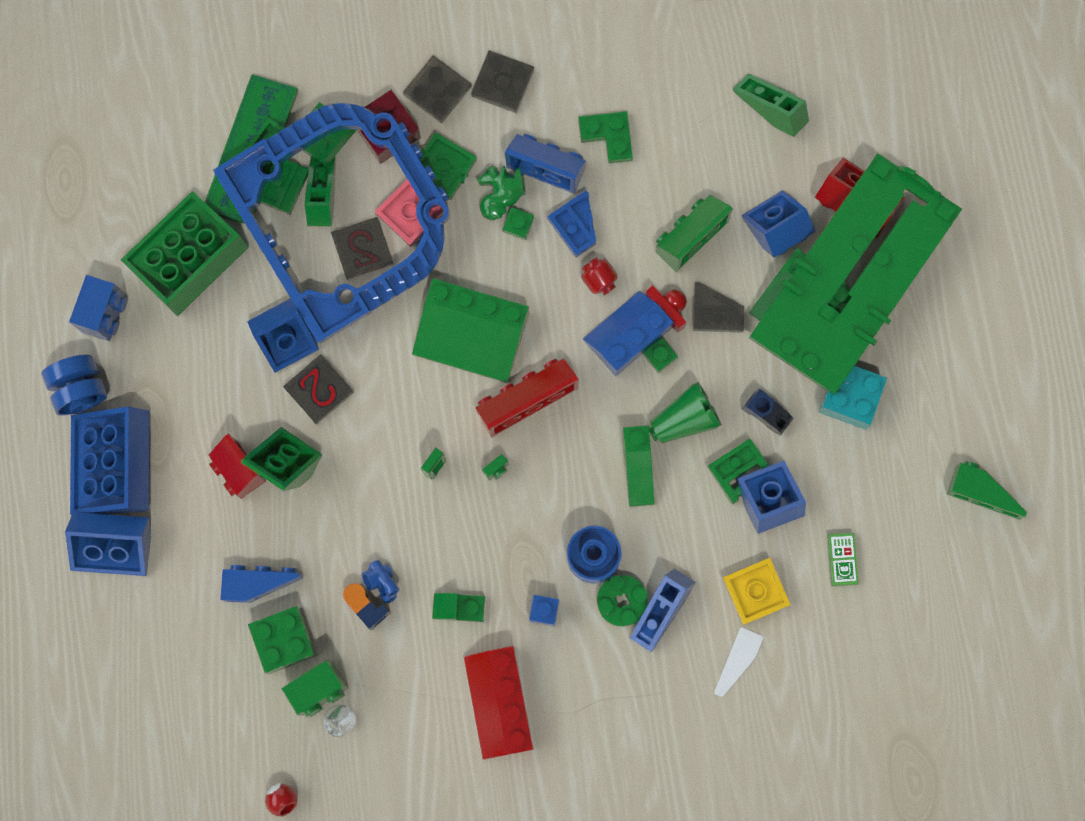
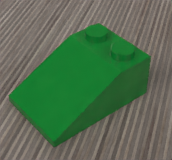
M280 427L245 456L241 463L282 491L301 487L312 477L323 454L283 427Z

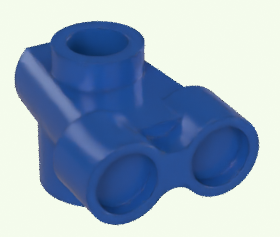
M380 560L369 564L368 570L362 572V579L366 588L369 591L377 588L385 604L391 603L397 598L396 594L400 589L395 581L392 580L393 573L387 564L382 565Z

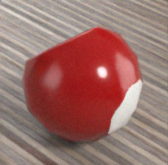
M282 783L273 785L267 791L265 797L267 810L272 815L281 817L291 813L296 808L298 802L296 790L292 786Z

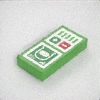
M854 533L827 535L832 586L858 585Z

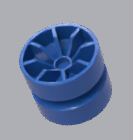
M84 354L68 357L49 365L41 372L47 390L56 391L50 397L56 415L64 416L83 412L107 399V393L102 380L93 379L98 375V369L92 355Z
M587 526L578 530L572 536L567 547V563L570 571L576 578L586 583L597 584L608 580L617 571L621 560V546L617 537L610 530L601 526Z

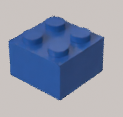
M86 275L69 323L81 333L110 341L111 337L115 336L118 331L119 322L117 320L120 312L123 313L126 308V294L115 283Z

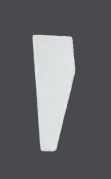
M742 627L739 629L714 694L723 697L755 660L764 639L762 635Z

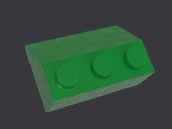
M711 195L705 200L700 198L691 207L693 211L687 217L682 215L674 223L675 228L670 233L666 231L656 240L655 252L677 272L729 222L733 211L729 204Z

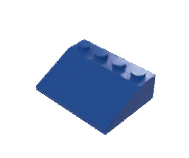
M128 406L71 415L70 515L73 512L117 514L149 511V410Z

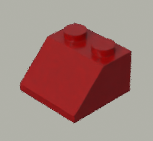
M229 433L223 437L208 455L212 460L209 463L210 467L217 476L222 474L227 482L223 485L231 496L236 494L237 497L242 499L266 482L262 476L241 463L247 454L239 442Z

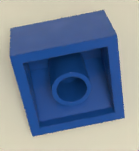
M783 190L742 215L744 222L761 247L773 258L785 253L786 250L815 233L807 209Z
M291 298L247 321L252 335L274 373L319 350Z
M785 461L737 479L747 514L757 534L805 516L806 501Z

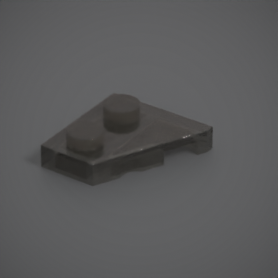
M695 282L693 331L743 333L744 306L700 282Z

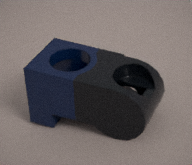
M761 389L756 390L741 408L778 435H782L793 421V417Z

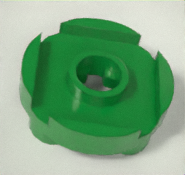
M613 576L605 581L598 591V610L603 619L613 626H631L641 619L648 606L647 591L637 579L631 576ZM627 595V600L630 602L629 606L623 605L622 608H619L617 606L618 601L615 600L616 596Z

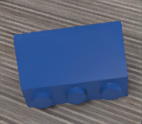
M516 134L505 151L506 168L514 171L517 168H521V172L524 175L575 194L586 168V160L580 154L575 152H569L568 154L560 151L558 146L551 143L542 144L537 142L535 137L528 134L523 136Z
M638 291L584 337L583 341L616 377L640 357L646 349L669 332L674 322L657 303Z
M72 513L65 530L70 571L135 576L147 575L151 542L149 517Z

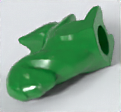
M490 166L482 177L477 179L481 186H493L494 193L486 195L479 204L482 216L488 220L502 218V215L507 212L506 207L514 205L521 196L526 194L524 173L521 172V168H517L514 175H508L505 166H502L500 174L495 166Z

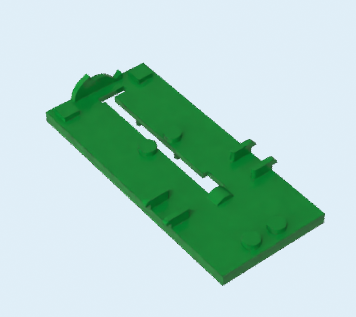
M878 153L803 260L797 258L795 263L799 265L789 280L783 279L781 281L784 288L749 336L750 340L833 396L868 345H876L875 335L884 323L887 325L891 323V319L888 316L962 211V208L942 196L941 192L936 191L928 181L916 174L915 170L905 166L898 167ZM906 189L927 203V205L922 206L914 200L911 202L847 294L851 299L839 314L828 305L898 205L904 196L903 191Z

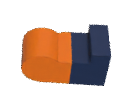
M354 583L344 589L343 598L368 629L373 630L391 614L384 605L376 608L368 599L366 589L361 585Z

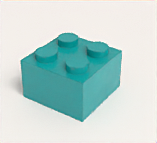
M854 366L834 396L827 391L825 392L818 413L866 430L872 423L887 378Z

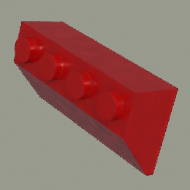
M564 358L559 361L557 359L549 361L544 365L545 369L540 372L532 371L522 377V382L515 386L513 383H510L500 389L501 393L493 398L490 395L478 402L479 406L475 407L476 412L491 438L578 389L579 379Z
M514 646L465 656L464 662L483 760L534 750Z

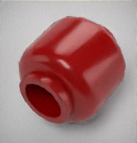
M596 257L581 268L583 270L581 279L592 294L602 292L603 295H606L616 287L614 282L617 280L618 275L607 259L599 260Z

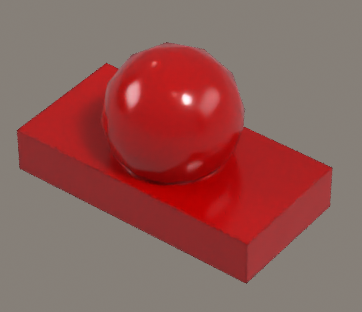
M652 285L645 295L657 303L674 322L672 328L679 333L686 326V321L679 314L686 307V296L683 292L676 289L669 290L662 296Z

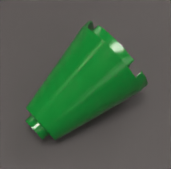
M699 382L692 384L650 421L651 427H649V432L654 441L659 440L661 443H666L717 429L722 425Z

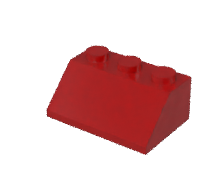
M843 157L828 175L814 198L819 200L824 207L831 208L837 212L865 171ZM904 196L902 197L898 205L895 207L891 215L888 217L882 228L879 230L875 238L879 237V235L884 230L890 219L893 217L901 203L904 201Z

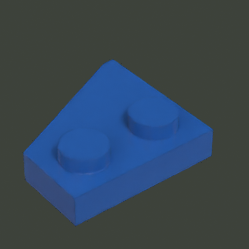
M587 190L547 216L548 221L575 258L596 245L593 217Z

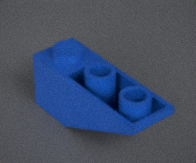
M230 565V569L222 570L220 600L224 602L251 603L302 580L303 575L296 573V568L282 567L281 572H272L271 567L256 566V570L252 571L246 570V566Z

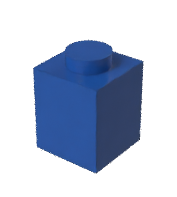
M534 595L529 622L555 627L559 599Z

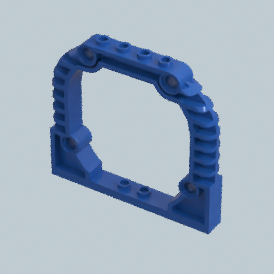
M335 103L320 107L267 140H261L213 170L317 343L320 344L425 279L435 268L441 257L445 239L444 224L448 222L450 217L449 208L445 203L449 198L442 187L438 189L435 187L432 180L436 177L429 165L423 167L419 160L423 156L416 144L412 146L409 144L406 137L410 134L402 122L397 124L395 119L388 113L376 115L364 107L349 103ZM383 121L391 123V128L386 133L378 131V126ZM343 129L363 130L367 138L375 146L387 148L391 151L420 200L416 206V216L424 230L423 236L417 249L403 262L357 289L350 284H342L334 290L333 294L316 292L310 289L301 293L287 270L290 264L283 254L278 255L274 248L277 246L275 239L270 232L268 234L264 232L252 210L260 206L261 197L267 182L277 181L283 173L282 163L334 132ZM268 162H273L275 166L274 171L271 174H264V165ZM433 207H441L444 210L443 216L440 219L431 218L430 211ZM346 290H350L353 293V299L348 304H344L341 301V294Z

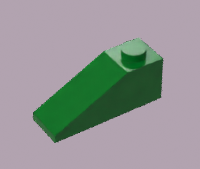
M749 73L733 88L734 93L773 127L794 137L809 122L805 100Z
M336 156L326 167L310 157L304 204L307 226H332Z
M649 425L623 427L622 435L629 507L655 505Z
M965 461L955 467L947 495L1018 520L1026 517L1027 511L986 471L979 469L978 464Z

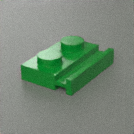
M286 160L282 163L283 173L277 181L267 182L261 197V204L291 215L307 180L309 168L299 166V164ZM274 163L272 164L268 174H271L274 171Z

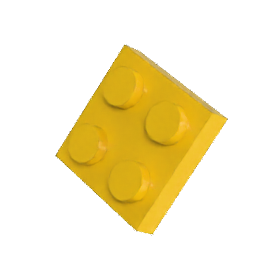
M767 558L722 578L742 625L791 605L771 558Z

